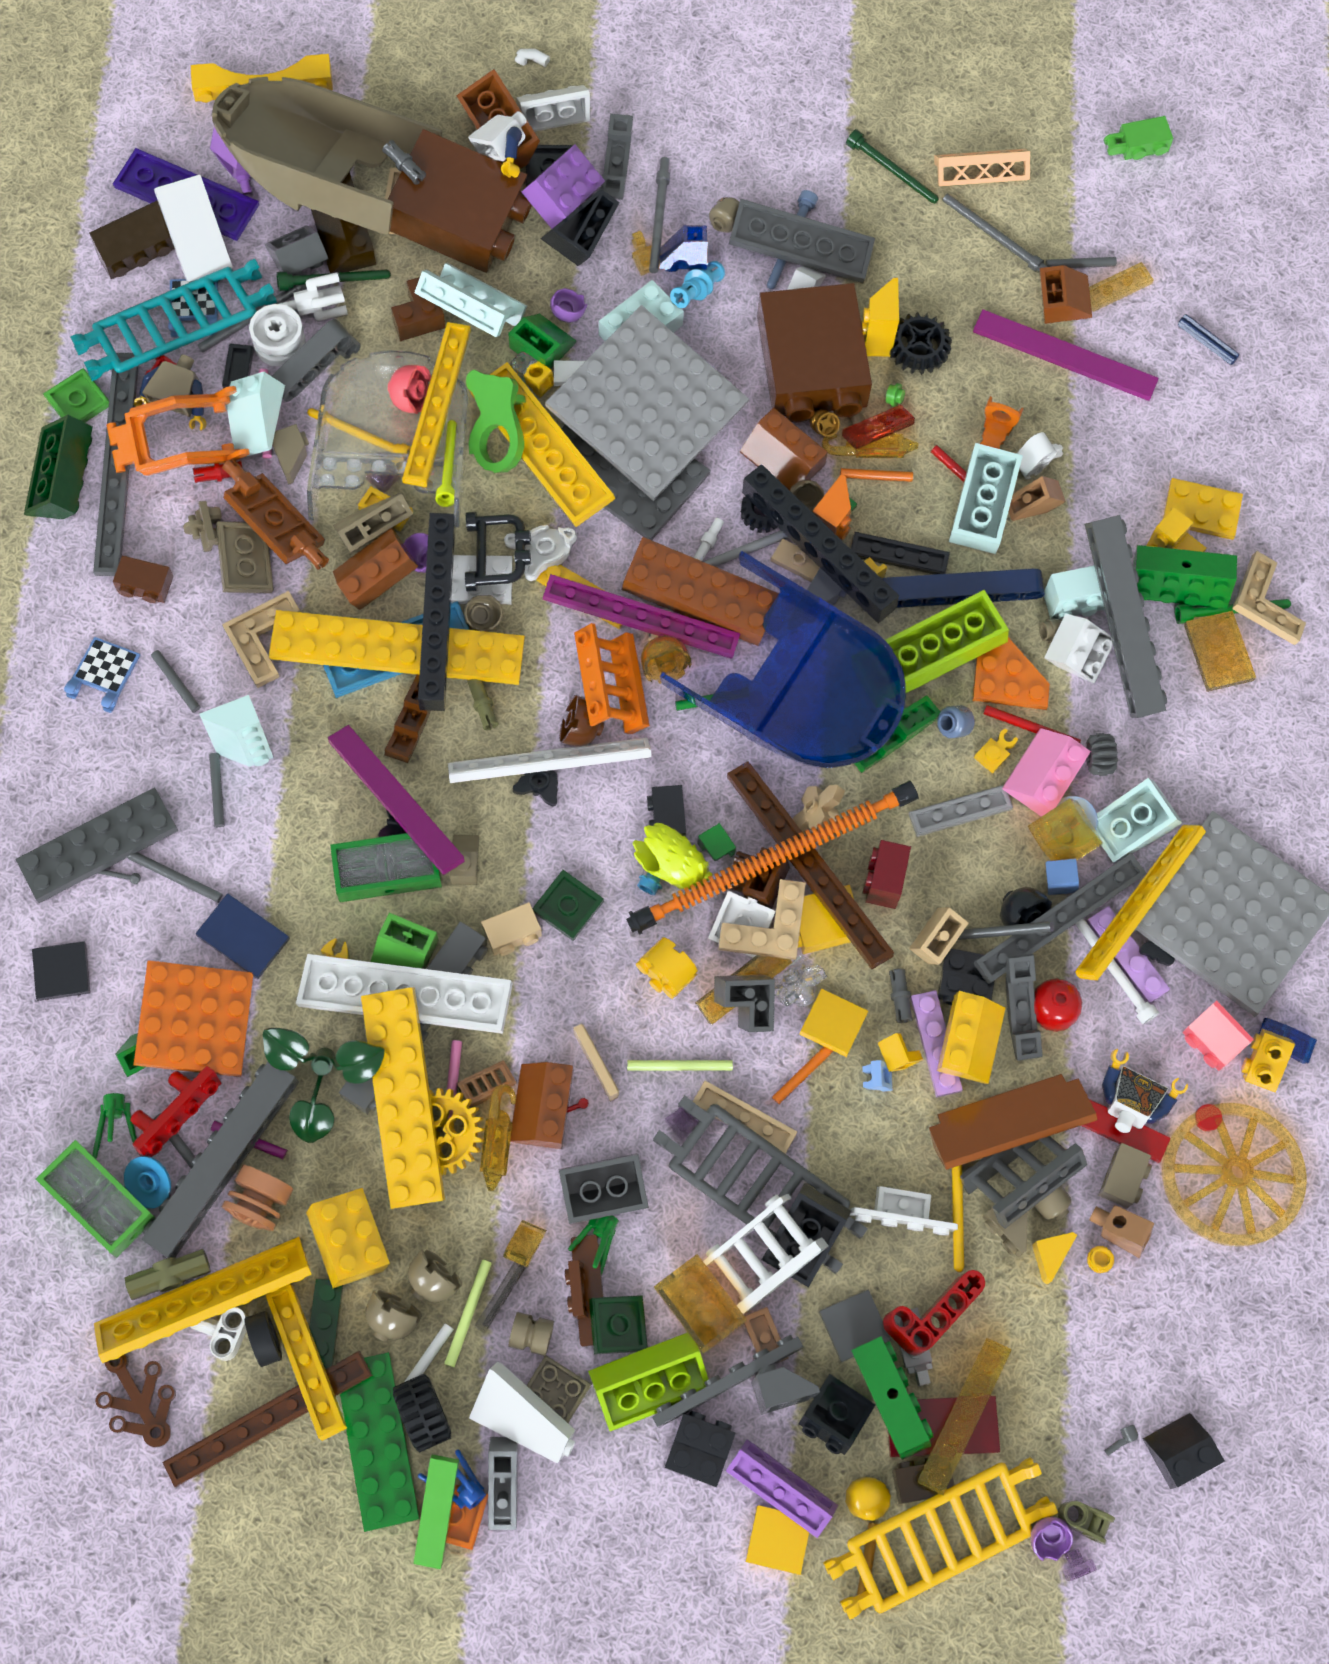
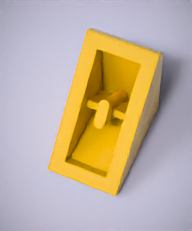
M1074 1232L1038 1240L1032 1244L1041 1278L1045 1284L1048 1285L1054 1279L1077 1237V1234Z

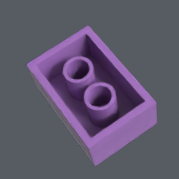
M574 144L521 192L552 229L583 203L605 180L576 144Z

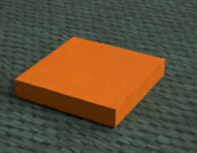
M455 1485L454 1494L456 1496H459L457 1489L460 1485ZM488 1494L471 1510L467 1506L460 1509L453 1501L446 1543L473 1550L488 1501Z

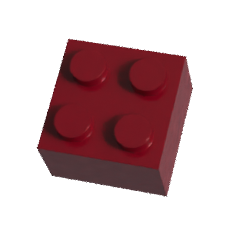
M881 840L878 848L873 847L867 869L871 871H868L862 894H867L865 903L896 909L902 894L911 846Z

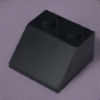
M1191 1413L1142 1438L1170 1489L1178 1488L1225 1462L1210 1434Z

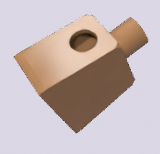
M1115 1205L1110 1213L1096 1206L1089 1221L1103 1227L1102 1238L1140 1258L1154 1227L1153 1222ZM1114 1225H1121L1122 1228H1117Z

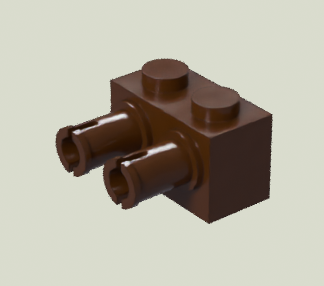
M762 847L760 850L761 855L764 856L762 851L765 849L769 854V849ZM737 851L736 855L739 857H734L733 865L736 864L737 867H740L738 864L740 861L746 865L744 859L748 858L752 862L750 857L753 855ZM785 857V863H782L781 859L779 860V866H776L774 862L773 869H770L769 865H767V872H764L763 868H761L762 874L758 875L757 871H755L756 877L754 878L749 874L750 880L747 881L743 878L744 883H740L739 880H736L737 886L730 883L732 886L730 890L743 893L745 898L749 896L758 900L757 903L772 909L778 896L780 879L785 880L790 869L787 857Z

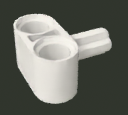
M1044 432L1031 437L1016 453L1023 455L1019 469L1025 479H1030V476L1033 474L1035 476L1038 475L1052 459L1063 455L1062 445L1051 444Z
M234 1307L223 1313L219 1321L208 1318L195 1326H190V1328L212 1336L210 1342L211 1353L220 1360L228 1361L233 1359L238 1353L246 1333L245 1318L248 1316L241 1309ZM234 1314H240L242 1318L240 1325L236 1328H230L228 1323L230 1317ZM229 1340L231 1344L230 1350L226 1354H219L218 1345L220 1342Z

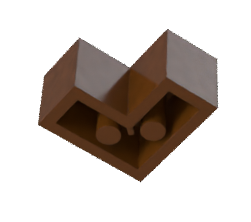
M420 277L407 281L408 295L411 302L391 307L393 323L400 341L445 328L442 308L415 293Z

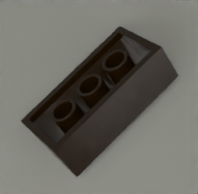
M349 172L342 183L354 187ZM311 209L318 235L328 256L326 262L330 273L350 272L376 265L374 249L367 228Z
M158 200L89 232L97 256L110 279L122 277L128 271L136 267H143L149 261L159 256H166L175 249Z

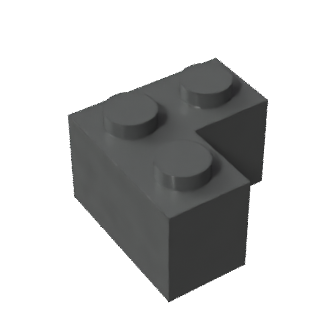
M764 974L714 976V1002L723 1007H738L739 1028L749 1033L774 1031L775 979Z

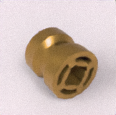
M820 409L816 410L815 415L810 419V427L816 433L829 437L837 433L840 421L834 413Z

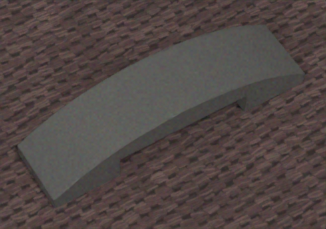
M610 113L606 157L602 175L605 182L601 185V189L614 199L623 200L630 155L633 116Z
M1033 954L1007 957V1010L1011 1039L1017 1061L1043 1057L1041 1032L1037 1030V1019L1034 1010L1035 995L1033 981H1036Z

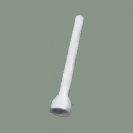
M1081 919L1076 923V926L1093 947L1099 938L1085 919ZM1113 959L1107 967L1136 1006V1017L1142 1025L1148 1023L1159 1014V1011L1154 1004L1150 1005L1149 1002L1143 1000Z

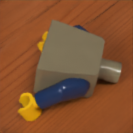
M181 354L176 365L164 361L159 367L145 374L139 392L141 397L134 400V406L142 405V401L144 404L174 395L203 394L202 383L199 381L196 373L191 370L194 360L187 355ZM204 407L176 408L171 410L188 417L191 414L194 415V418L189 421L191 429L195 428V421L200 423V431L206 428L207 422L201 417L204 415Z

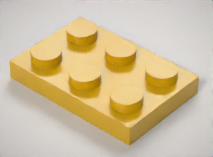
M1172 478L1169 484L1163 519L1175 507L1193 521L1190 528L1191 531L1233 540L1236 535L1243 494Z

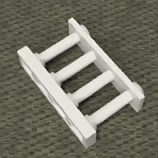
M777 1194L765 1203L767 1209L721 1247L719 1244H716L705 1253L708 1258L701 1263L702 1266L707 1267L715 1262L740 1294L738 1298L741 1302L734 1307L740 1316L753 1309L828 1247V1244L822 1237L816 1241H813L812 1238L808 1239L783 1207L791 1199L789 1194L779 1197ZM773 1213L777 1215L800 1245L798 1249L801 1252L794 1258L792 1255L788 1256L763 1223ZM754 1229L780 1262L778 1265L781 1269L775 1274L772 1271H767L743 1239ZM733 1246L738 1249L760 1278L759 1283L761 1285L757 1289L748 1288L724 1257V1254Z

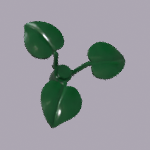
M268 1028L263 1031L264 1054L271 1066L287 1071L294 1069L298 1061L305 1063L312 1060V1070L318 1074L311 1103L304 1100L297 1101L292 1106L289 1115L290 1125L294 1133L307 1143H314L323 1138L331 1131L334 1125L335 1118L331 1108L323 1103L316 1104L323 1076L330 1073L334 1065L336 1070H343V1076L346 1081L354 1084L364 1083L371 1079L379 1070L385 1052L383 1047L352 1040L343 1043L336 1055L329 1048H320L316 1053H310V1056L303 1057L309 1051V1043L301 1034L284 1028Z

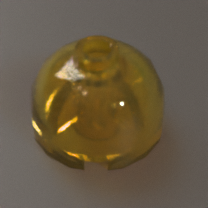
M663 635L650 640L644 646L640 656L644 676L650 682H652L651 679L658 680L659 684L675 681L685 675L684 670L688 665L689 668L692 665L688 649L680 639L674 636Z

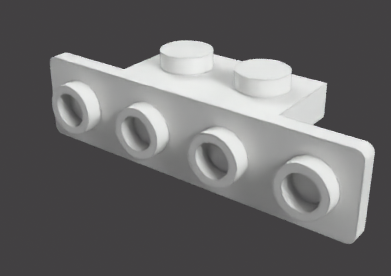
M879 1186L876 1191L874 1210L857 1207L850 1209V1216H855V1221L871 1223V1219L880 1220L881 1225L888 1227H897L899 1223L907 1225V1229L913 1231H923V1228L933 1229V1233L937 1235H949V1232L958 1230V1224L929 1219L930 1194Z

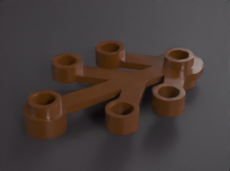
M126 1354L120 1357V1364L113 1367L111 1360L105 1362L107 1370L117 1374L131 1400L113 1397L108 1392H101L96 1396V1405L101 1409L114 1408L139 1414L144 1424L128 1422L124 1417L117 1415L109 1421L110 1430L115 1433L128 1432L141 1435L146 1444L151 1447L165 1445L171 1436V1428L166 1419L171 1401L176 1397V1390L170 1385H163L159 1388L158 1397L160 1403L154 1417L150 1410V1404L157 1379L163 1371L161 1364L156 1361H150L145 1365L146 1379L141 1393L127 1370L129 1359ZM152 1365H157V1373L150 1375L149 1368ZM170 1388L172 1391L171 1396L164 1399L162 1396L163 1391ZM107 1395L109 1397V1403L105 1406H102L100 1403V1399L103 1396ZM121 1419L123 1426L116 1430L114 1422ZM157 1427L160 1428V1436L153 1438L152 1430Z

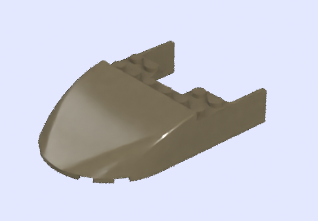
M268 77L251 78L249 83L243 85L235 83L218 95L212 110L214 127L237 162L265 190L297 211L303 205L309 209L320 211L334 218L348 221L384 235H388L390 232L393 201L343 184V180L356 162L368 168L381 166L388 157L382 149L386 143L391 146L389 144L390 140H394L405 153L411 154L423 129L442 137V130L315 84L292 78L282 77V81H268Z

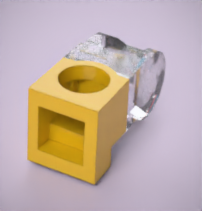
M521 351L509 363L521 380L532 388L533 392L540 398L554 385L552 370L525 352Z

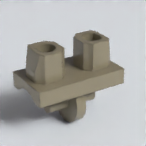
M199 501V509L195 511V515L188 516L189 521L183 525V529L186 534L192 535L194 540L201 539L203 551L209 552L212 550L213 545H218L216 528H213L212 524L218 521L221 522L220 507H208L207 501Z

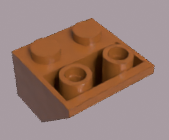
M1065 265L1040 268L1045 324L1092 318L1088 275Z

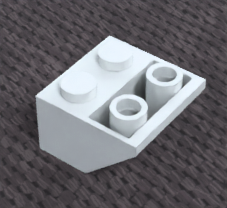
M1065 614L1044 658L1069 673L1095 683L1113 646L1112 638L1088 619Z

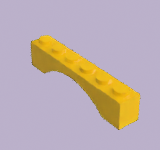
M329 54L306 55L286 69L263 75L234 73L214 63L190 65L195 102L207 103L216 100L218 95L235 83L239 85L247 84L249 79L257 77H268V81H282V77L292 78L333 90Z

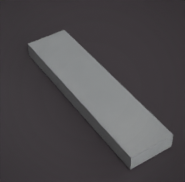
M1004 785L910 811L909 817L916 837L1012 810L1013 806L1009 795L1002 789Z

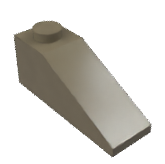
M398 493L352 513L334 524L333 527L345 547L351 553L412 516L413 512L403 495Z

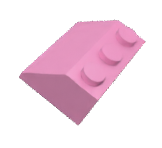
M1041 728L1002 789L1041 817H1045L1055 810L1091 751L1069 736Z

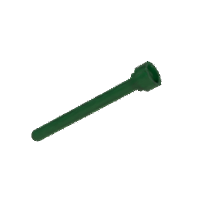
M855 129L849 135L846 141L847 146L853 150H862L931 203L935 204L938 202V195L868 144L862 132Z
M387 269L338 273L340 282L388 279L391 276V272ZM287 271L277 272L278 291H289V288H293V285H306L308 279L332 273L292 276V273L287 274Z

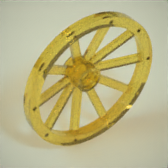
M1221 1103L1196 1111L1186 1118L1173 1132L1163 1155V1185L1168 1201L1177 1216L1196 1234L1221 1245L1234 1247L1251 1246L1275 1237L1295 1219L1303 1204L1306 1193V1167L1295 1139L1277 1119L1249 1105ZM1220 1114L1241 1116L1249 1119L1238 1156L1223 1118H1217L1215 1122L1227 1157L1191 1133L1190 1129L1199 1122ZM1257 1123L1271 1131L1280 1142L1248 1160L1247 1156ZM1183 1138L1222 1166L1175 1164L1176 1154ZM1285 1148L1291 1161L1293 1176L1254 1170V1167ZM1233 1166L1241 1169L1243 1173L1242 1178H1238L1233 1174ZM1175 1173L1221 1175V1177L1183 1200L1177 1188ZM1252 1178L1293 1185L1291 1199L1286 1210H1283ZM1226 1184L1228 1186L1213 1222L1209 1227L1194 1216L1188 1207ZM1246 1186L1279 1218L1274 1224L1259 1232L1255 1230ZM1236 1188L1247 1233L1243 1235L1219 1231Z

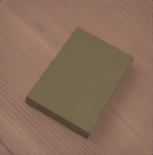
M218 521L216 532L223 592L272 593L274 589L269 546L246 522Z

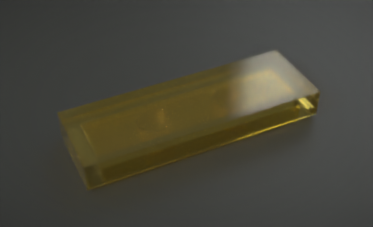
M1140 262L1090 286L1092 311L1101 309L1153 284L1154 279L1144 264Z

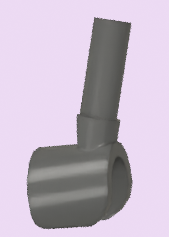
M1135 1425L1120 1429L1123 1438L1117 1440L1104 1450L1108 1456L1125 1444L1137 1440L1138 1432Z

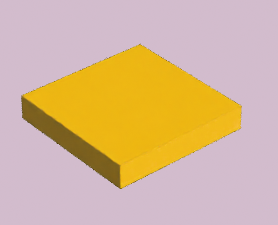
M821 988L799 1035L847 1057L868 1010Z
M757 1505L745 1562L801 1575L809 1532L781 1511Z

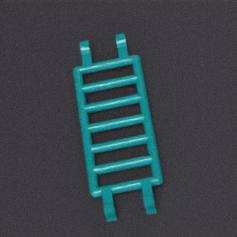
M256 259L250 260L244 267L235 271L231 267L220 269L93 323V331L89 333L70 336L78 355L84 354L89 350V347L99 343L107 355L99 360L91 359L84 362L91 380H97L104 372L114 369L117 373L125 372L254 316L257 312L255 308L259 306L277 303L270 283L263 286L259 292L249 296L241 283L247 280L255 281L262 278ZM227 278L245 310L232 315L214 283ZM203 287L206 288L223 318L212 324H209L192 292ZM183 296L201 328L187 333L170 301ZM160 305L179 337L165 343L148 312ZM137 315L141 317L157 346L144 353L126 322L127 319ZM115 324L118 325L134 354V357L123 362L120 361L104 329Z

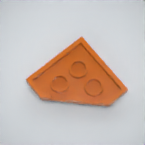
M1009 637L1008 642L976 658L972 701L1047 710L1049 682Z

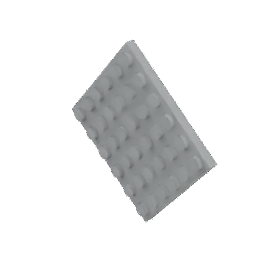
M640 305L545 402V406L654 501L748 403L749 398L645 307Z
M1212 811L1201 825L1206 833L1135 930L1256 1017L1329 916V893Z

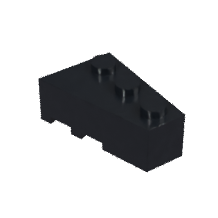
M600 189L540 239L579 266L590 258L620 202Z

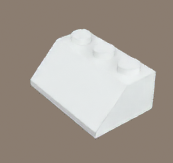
M584 85L516 97L518 107L534 132L590 121V93Z

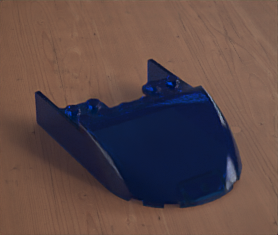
M741 551L739 554L740 565L780 590L776 600L766 613L763 622L764 630L769 635L778 639V642L752 681L741 674L731 673L724 678L710 701L663 672L659 676L662 685L740 732L752 742L802 764L821 768H837L855 764L873 755L882 748L895 732L905 706L906 684L904 673L893 649L879 634Z

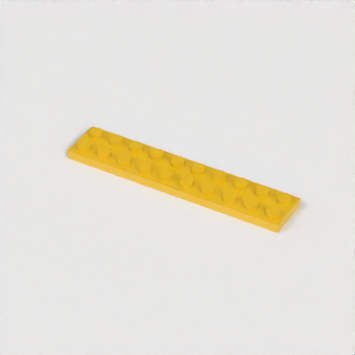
M276 610L269 658L272 660L420 675L423 625ZM450 628L447 678L477 679L485 682L519 685L525 636Z

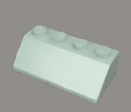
M249 695L200 713L216 753H219V755L249 767L253 765L262 766L268 763L269 759L274 758Z

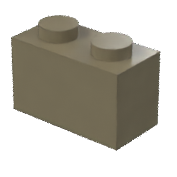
M1120 1143L1115 1149L1098 1196L1126 1208H1129L1133 1203L1137 1204L1143 1192V1189L1140 1188L1142 1179L1148 1178L1152 1165L1149 1164L1151 1155Z

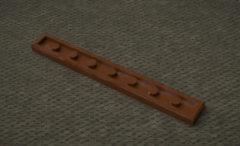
M357 1351L325 1370L335 1397L373 1376L361 1351ZM299 1385L162 1462L174 1488L308 1413L309 1411Z

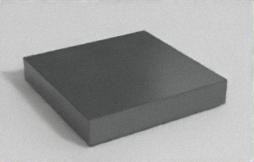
M869 1289L819 1311L841 1363L854 1357L851 1350L882 1336L884 1343L891 1341L889 1334L883 1327V1320Z

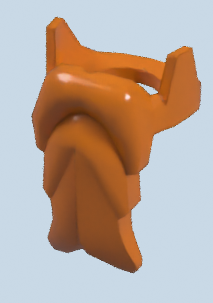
M990 396L985 407V430L980 444L1000 449V445L1004 444L1006 436H1009L1013 427L1019 422L1024 408L1017 411L1007 405L992 402V397Z

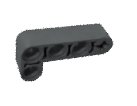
M337 319L328 321L272 375L273 378L285 385L282 397L284 401H291L298 396L339 355L349 359L351 354H356L360 350L361 344Z

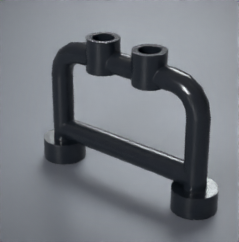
M466 512L467 532L477 531L476 571L465 572L466 591H477L478 586L509 584L519 580L525 572V565H531L530 550H525V545H531L530 530H525L523 520L511 514L477 516V512ZM514 525L516 528L515 570L509 574L486 575V526Z

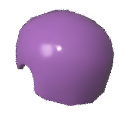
M567 288L557 290L550 300L553 315L558 320L567 323L578 321L584 315L588 305L584 302V295H578L575 291Z
M415 533L405 540L404 545L419 566L414 571L425 573L428 535L425 533Z
M1046 1517L1036 1522L1031 1530L1032 1549L1042 1561L1045 1558L1057 1561L1070 1550L1073 1544L1072 1529L1060 1518Z

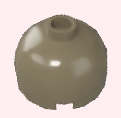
M423 1249L420 1250L409 1265L408 1282L412 1287L410 1291L419 1301L425 1299L432 1303H440L453 1296L462 1286V1281L456 1272L451 1276L444 1267L447 1263L427 1249L425 1252Z
M378 1290L377 1293L373 1291L367 1303L365 1317L368 1325L374 1330L373 1335L379 1340L387 1342L388 1339H404L411 1334L422 1317L421 1312L412 1304L409 1310L406 1305L400 1302L402 1300L400 1297Z

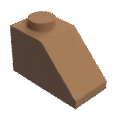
M1041 476L1013 493L1008 511L1011 520L1015 521L1048 513L1065 503L1059 481Z

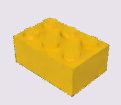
M363 1188L311 1204L306 1214L333 1288L383 1272L388 1267L390 1262Z

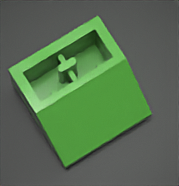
M389 913L377 937L371 962L426 969L439 941L437 932Z

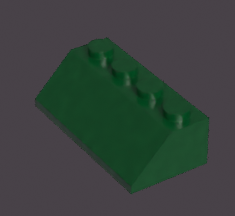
M66 415L41 427L24 515L65 519L76 514L79 509V494L84 484V469L88 464L87 454L92 443L91 433L93 426L70 415Z

